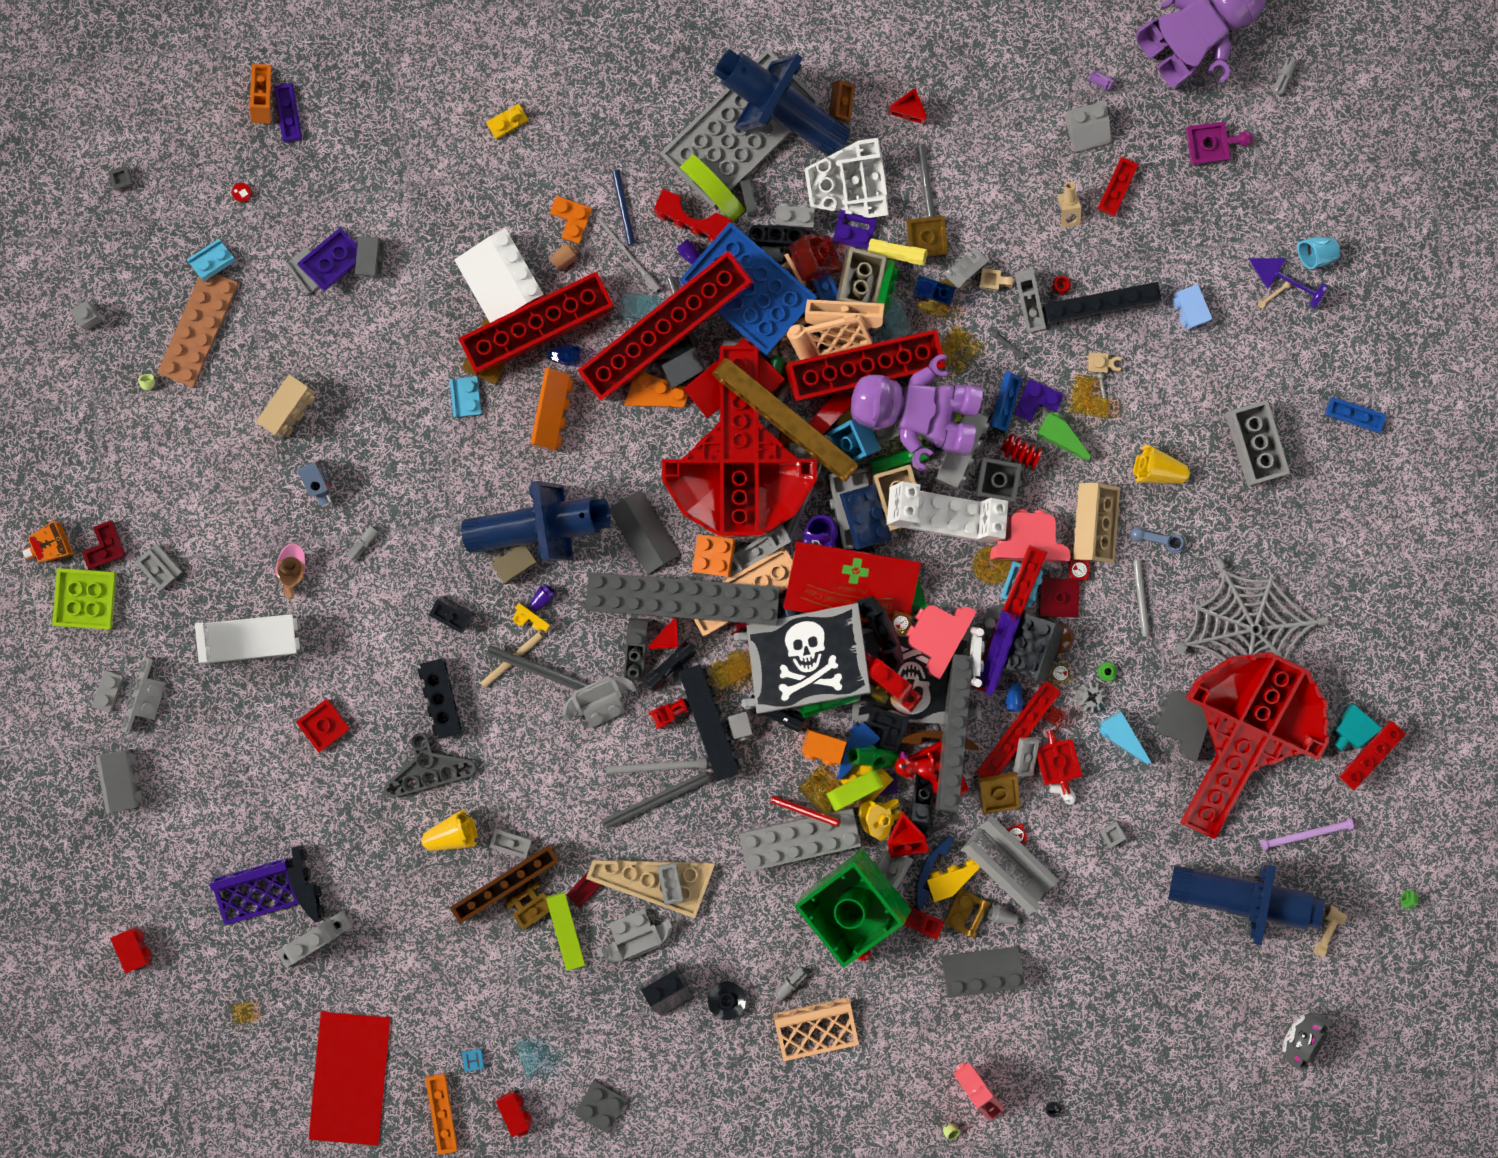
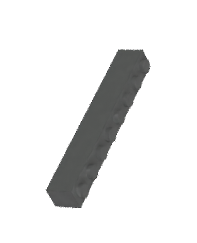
M954 654L949 664L935 811L959 812L973 656Z

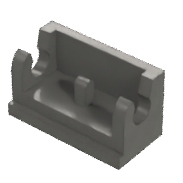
M358 237L356 275L381 279L385 247L384 240L379 237Z

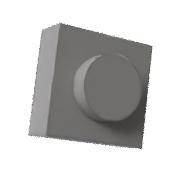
M1116 821L1099 831L1109 848L1127 839Z

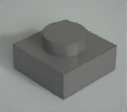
M127 166L108 171L112 187L115 191L134 186Z

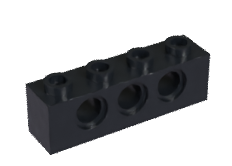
M445 658L420 664L418 674L420 680L424 681L425 687L422 689L425 699L428 698L430 706H427L429 717H433L432 731L434 736L440 739L463 733ZM433 675H437L440 680L436 686L432 685L430 681ZM439 693L444 696V702L441 705L435 701V696ZM442 712L447 713L449 716V720L446 723L440 721V714Z

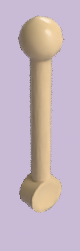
M1286 281L1281 288L1264 301H1259L1258 307L1264 308L1267 302L1284 289H1289L1291 284Z

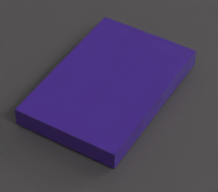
M340 227L300 260L297 265L323 292H326L356 266L358 245Z

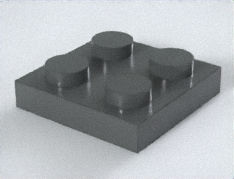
M593 1080L574 1115L608 1134L627 1098Z

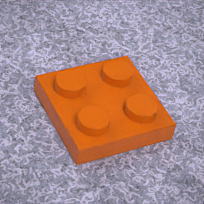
M698 534L692 572L730 578L736 540Z

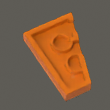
M640 372L632 381L624 406L684 408L688 394L683 390L684 386L679 385L671 389L666 380Z

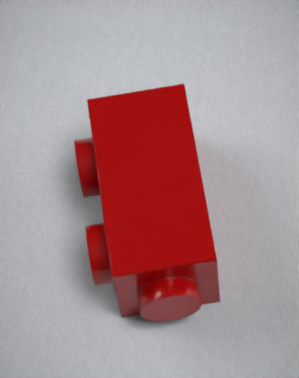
M513 1090L498 1097L496 1104L511 1137L516 1135L522 1137L527 1134L531 1127L532 1117L529 1111L525 1112L522 1106L524 1104L522 1095L520 1093L517 1094L516 1090Z

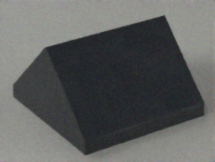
M687 340L676 344L654 361L671 389L678 387L705 371L695 347Z

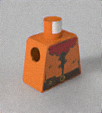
M52 521L30 535L28 540L31 546L23 550V555L27 560L36 557L37 561L41 563L74 555L63 527L58 521Z

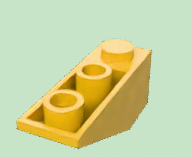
M970 859L965 861L966 865L958 867V864L947 867L948 871L940 873L938 870L929 873L926 882L932 900L937 902L952 897L974 875L980 866Z

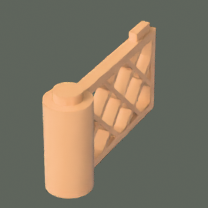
M855 313L845 315L842 319L809 327L793 325L787 332V337L799 360L872 344V338L861 315H856ZM858 322L859 324L857 328L848 326L850 323ZM837 327L841 330L839 331V333L831 331L830 329ZM846 330L852 332L853 334L851 337L843 335V333ZM820 332L823 334L821 335V337H818L813 335L812 333ZM826 335L835 337L833 342L824 339ZM857 335H860L865 337L866 339L857 340L855 339V337ZM839 339L846 341L847 343L841 345L837 342ZM820 344L829 346L828 348L820 350L819 348Z

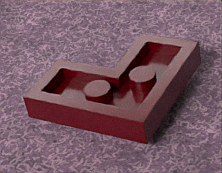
M113 520L93 527L99 545L82 551L88 570L126 557Z

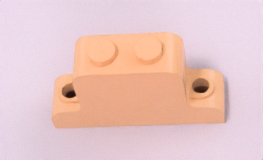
M807 300L805 320L809 324L817 325L842 319L845 315L855 313L856 315H861L869 332V328L882 326L884 304ZM858 322L850 323L848 326L857 328L859 324ZM834 327L830 330L839 333L841 329ZM846 330L843 333V335L851 337L853 334L852 332ZM826 335L824 339L833 342L835 337ZM857 335L855 337V339L857 340L866 339L865 337L860 335ZM839 339L837 343L843 345L847 342Z

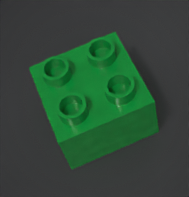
M863 848L804 891L794 905L843 968L904 925L911 911V908Z

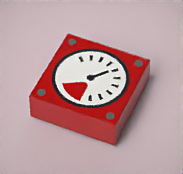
M1070 559L1068 579L1088 580L1090 561Z
M1022 823L1005 828L1021 844L1028 842Z

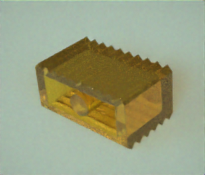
M735 650L727 655L729 659L726 661L718 660L711 665L712 669L709 672L720 690L752 672L751 665L742 651L738 652Z

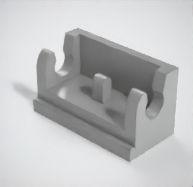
M977 249L972 250L977 259L968 252L944 273L958 289L978 273L989 261Z

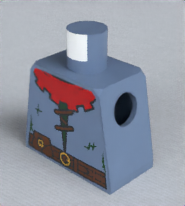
M320 460L297 469L310 498L316 495L320 506L331 502L327 491L332 488ZM315 482L320 484V489L315 487Z

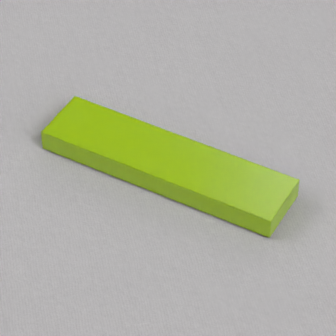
M565 892L547 896V904L566 971L585 966Z

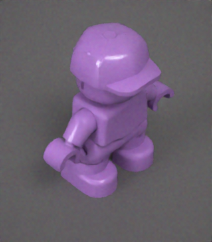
M1168 0L1162 2L1160 10L1169 8L1171 4L1182 10L1162 15L1160 19H1152L1137 30L1135 38L1141 49L1150 59L1161 53L1165 47L1170 46L1174 54L1158 65V70L1173 90L1194 74L1204 57L1212 49L1215 62L1210 65L1207 73H1212L1213 69L1216 68L1222 70L1223 76L1219 79V83L1222 84L1230 73V68L1226 63L1232 47L1227 36L1229 29L1236 30L1251 24L1262 12L1266 0Z
M946 355L936 356L930 361L929 368L926 367L914 373L910 378L909 385L903 389V393L900 384L884 375H868L862 377L857 382L851 398L852 418L865 427L880 430L893 426L897 420L896 428L900 431V440L910 453H914L912 464L919 471L927 470L926 465L921 464L919 461L920 455L925 454L928 457L933 454L931 450L921 448L922 443L919 437L947 453L960 456L968 455L974 444L975 425L957 424L954 421L956 413L972 417L978 414L983 395L982 387L960 384L939 387L928 386L935 377L942 378L948 375L946 371L941 372L937 369V361L944 362L948 357Z

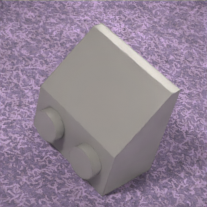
M1105 101L1067 111L1064 118L1074 153L1111 143L1110 120Z

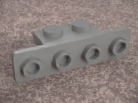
M146 656L144 661L141 660L138 671L140 673L132 686L134 692L127 701L126 708L128 710L126 716H123L120 726L125 733H130L135 715L152 720L155 719L166 685L165 682L148 678L153 660Z
M887 845L876 865L892 886L897 889L914 860L907 855L891 857Z

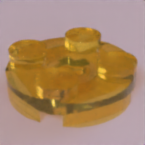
M993 546L981 548L973 557V573L983 583L996 584L1003 581L1011 567V561L991 560L996 562L994 570L986 567L988 560H990V551Z

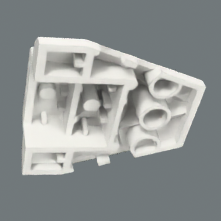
M878 138L859 140L805 168L811 207L830 211H840L842 209L845 210L846 214H857L868 218L889 215L883 157Z

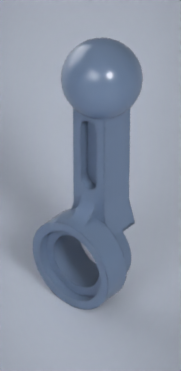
M1135 527L1130 532V537L1133 541L1141 542L1145 540L1163 544L1173 554L1181 553L1186 546L1185 539L1179 534L1163 536L1145 532L1141 527ZM1173 539H1179L1182 544L1179 548L1175 549L1171 547L1170 542Z

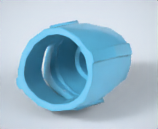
M1318 236L1297 243L1299 258L1308 269L1326 266L1340 257V247L1337 241L1331 237ZM1308 244L1310 245L1312 251L1311 255H1309L1308 253Z

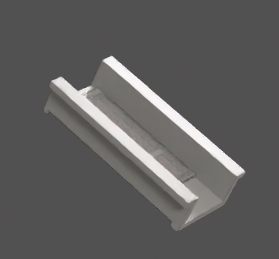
M993 816L989 817L988 820L975 830L961 849L962 852H965L1025 910L1027 915L1036 912L1040 908L1039 900L1047 890L1055 886L1059 881Z

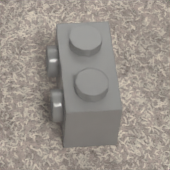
M782 203L780 206H776L775 226L798 227L802 231L813 232L815 208H811L809 205L792 207L791 204Z

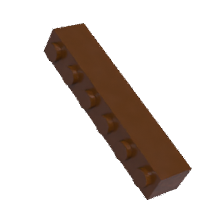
M550 843L453 904L450 909L459 924L555 865L561 858Z

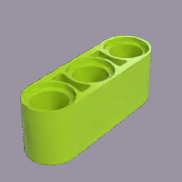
M873 769L826 793L833 809L837 811L882 788L884 784L877 770Z

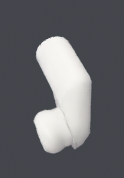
M1050 784V793H1059L1069 805L1075 802L1076 795L1070 786L1071 793L1063 795L1060 784Z

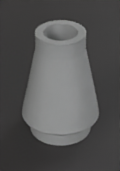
M997 904L991 905L988 919L992 920L993 923L1016 925L1018 914Z

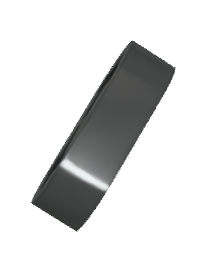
M750 180L740 181L747 216L756 215L757 209Z

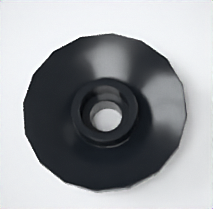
M724 981L717 983L708 994L707 1003L709 1010L715 1017L721 1020H731L737 1018L743 1012L746 997L739 985ZM725 996L730 997L729 1003L723 1001Z

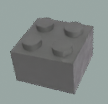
M984 457L980 464L975 497L982 499L995 498L1006 500L1009 504L1015 503L1022 464Z

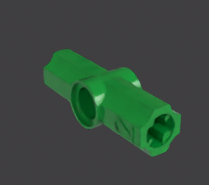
M873 745L865 748L855 747L850 749L847 754L848 762L851 765L870 766L874 770H879L882 767L892 768L899 758L898 753L877 749Z

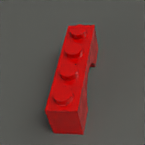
M665 189L662 190L653 209L658 219L662 221L671 220L674 222V226L680 229L686 227L691 230L690 232L698 237L704 235L708 237V241L711 243L729 222L733 224V220L716 212L702 220L690 218L681 208V197Z

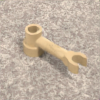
M1330 904L1326 906L1323 913V918L1330 922L1324 936L1313 951V953L1324 957L1327 953L1328 943L1337 924L1343 925L1347 919L1346 914L1338 911L1337 907Z

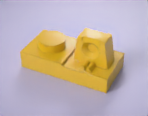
M518 103L486 123L497 140L529 120Z
M521 603L517 604L515 607L517 611L512 619L517 625L522 627L530 619L533 622L532 627L539 632H542V630L547 632L550 629L551 625Z

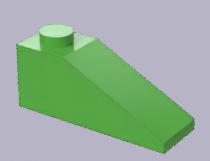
M1054 412L1046 414L1036 436L1084 461H1088L1091 457L1068 424L1061 420L1062 416Z

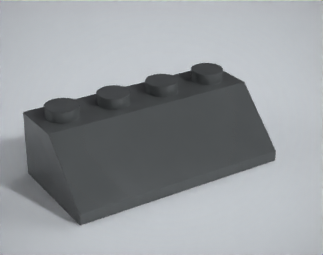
M1018 946L941 956L945 992L948 998L1025 988Z

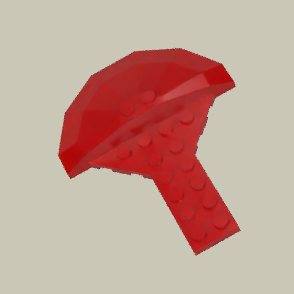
M720 346V363L724 358H727L758 382V348L756 346ZM721 382L720 421L682 459H662V482L682 515L718 537L763 536L796 516L817 481V459H797L758 421V412Z
M1272 652L1229 657L1195 679L1186 699L1203 708L1216 756L1180 823L1216 839L1252 772L1259 770L1262 766L1272 765L1283 761L1286 757L1297 756L1302 753L1319 761L1329 743V737L1327 736L1328 702L1321 694L1309 670Z

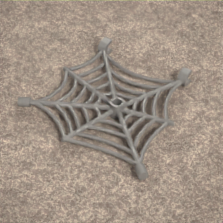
M1220 558L1215 563L1223 573L1221 584L1216 594L1209 601L1199 606H1192L1196 614L1193 630L1184 642H1179L1174 651L1182 655L1187 647H1195L1211 652L1219 658L1226 660L1224 656L1216 651L1198 645L1210 642L1221 646L1233 656H1237L1234 651L1216 641L1225 639L1234 643L1243 651L1244 655H1247L1248 653L1244 647L1237 641L1229 638L1238 636L1248 646L1249 654L1259 653L1270 648L1273 651L1272 653L1287 659L1297 640L1316 624L1318 626L1328 625V618L1323 617L1315 620L1284 594L1273 581V578L1251 580L1226 571V565L1222 558ZM1229 576L1249 583H1267V586L1253 588L1234 585ZM1226 578L1229 589L1225 599L1212 609L1202 608L1210 604L1219 595ZM1271 585L1310 621H1302L1291 613L1271 592ZM1236 589L1248 591L1265 590V593L1238 594ZM1232 590L1235 597L1231 605L1221 614L1213 612L1226 603ZM1268 594L1298 622H1285L1267 602ZM1263 596L1262 601L1256 603H1243L1240 598ZM1237 600L1240 605L1237 613L1231 618L1223 616L1232 609ZM1265 604L1283 624L1276 625L1267 617L1263 611ZM1260 605L1259 611L1255 613H1249L1245 607ZM1199 611L1206 613L1205 626L1200 639L1189 642L1198 625ZM1243 611V616L1238 620H1234ZM1209 615L1216 617V625L1212 637L1203 639L1208 628ZM1262 615L1271 626L1261 627L1259 625ZM1250 616H1257L1255 623L1252 621ZM1246 617L1250 625L1242 623L1241 621H1243ZM1219 619L1225 620L1224 634L1216 636ZM1229 622L1235 624L1236 632L1227 634ZM1309 625L1293 640L1285 656H1283L1280 650L1289 635L1300 626ZM1238 626H1241L1246 629L1239 631ZM1254 626L1257 627V632H1256V633L1253 632V627H1254ZM1294 627L1285 635L1278 649H1276L1274 644L1282 630ZM1273 629H1279L1272 643L1267 640L1268 634ZM1267 630V632H1266L1265 635L1263 636V635H1262V631ZM1249 633L1252 635L1250 644L1242 634ZM1256 635H1258L1261 640L1255 644ZM1264 642L1267 645L1253 653L1254 648Z

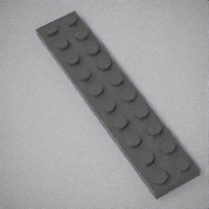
M589 572L585 610L777 626L780 587Z

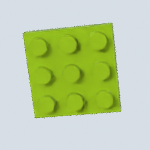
M57 568L52 626L112 630L117 572Z

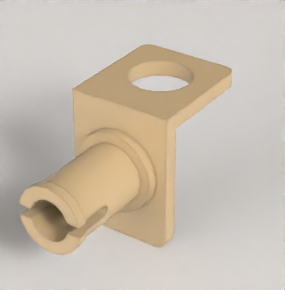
M1073 182L1065 183L1064 194H1058L1057 196L1062 210V227L1078 226L1081 224V205L1075 192L1076 184ZM1068 215H1076L1074 221H1066Z

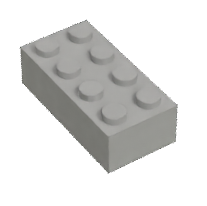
M1268 400L1225 413L1247 486L1290 474Z

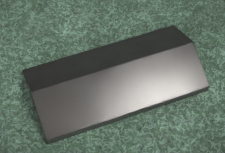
M642 490L624 498L610 508V513L647 574L680 555Z

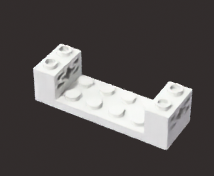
M904 481L890 487L887 525L986 543H994L1005 539L1008 501L989 498L979 502L920 491V484Z

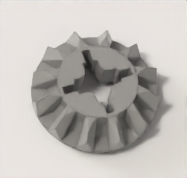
M1087 682L1077 690V704L1086 712L1094 713L1100 711L1106 704L1107 695L1105 689L1099 683ZM1088 692L1091 694L1098 693L1095 697L1096 704L1093 701L1085 702L1089 697Z

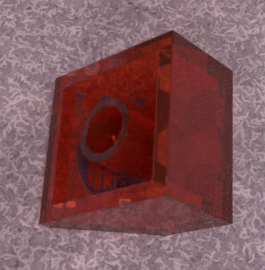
M804 235L789 246L802 281L818 280L843 270L830 235Z

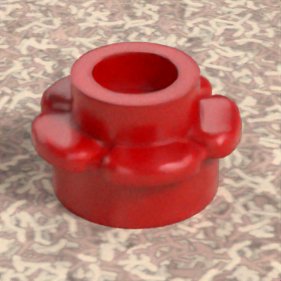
M1066 276L1055 277L1053 280L1052 289L1059 294L1067 293V290L1071 287V283Z

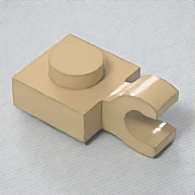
M982 268L979 288L995 291L999 290V285L1012 288L1014 278L1002 277L1000 270Z

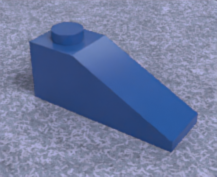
M857 722L850 729L852 733L849 735L837 774V778L840 780L854 766L848 762L847 754L849 750L855 747L865 748L869 745H874L880 739L864 722H861V724Z

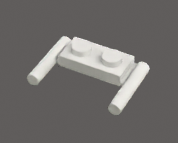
M970 627L969 633L972 634L970 637V656H973L971 685L980 687L982 681L975 678V676H980V672H983L984 669L981 652H984L985 644L982 641V637H978L984 634V630Z

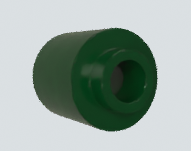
M775 356L774 359H770L769 364L785 379L787 372L785 367L787 365L786 359Z

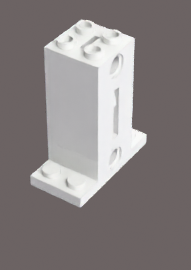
M292 614L195 623L198 660L202 665L296 654V650H300L299 637L295 638L294 631H298L297 618H293Z

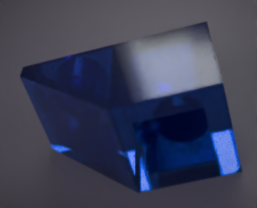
M919 275L912 298L931 304L950 306L956 287Z

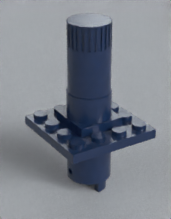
M728 49L722 55L713 74L721 79L722 85L748 102L734 126L735 129L744 131L765 126L773 119L827 156L843 148L848 140L850 128L791 87L793 82L791 78L800 70L802 66L800 62L803 57L796 53L772 61L768 68L765 69L742 52L736 54Z
M534 481L531 482L529 489L534 503L533 507L464 519L461 525V536L468 553L539 543L538 554L541 560L573 561L574 555L571 538L596 534L603 528H609L611 525V513L605 498L596 500L594 497H586L566 501L564 485Z
M1266 861L1265 865L1261 864L1260 878L1263 880L1255 879V881L1174 865L1168 900L1248 918L1251 921L1249 929L1250 938L1253 939L1254 944L1262 945L1266 922L1307 930L1308 927L1320 929L1325 900L1314 898L1313 893L1273 885L1276 865L1270 861Z

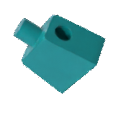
M1348 704L1333 729L1340 736L1333 745L1341 752L1348 745L1353 748H1360L1382 728L1357 706Z

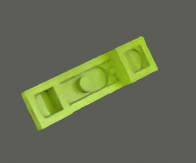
M694 154L679 167L715 203L725 217L734 222L745 211V208L723 182Z

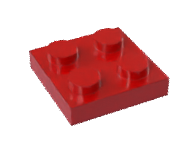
M328 698L296 721L318 753L351 729Z

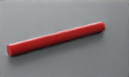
M776 796L771 797L770 802L835 827L840 826L841 820Z

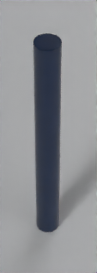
M613 170L612 175L629 246L635 244L620 171Z

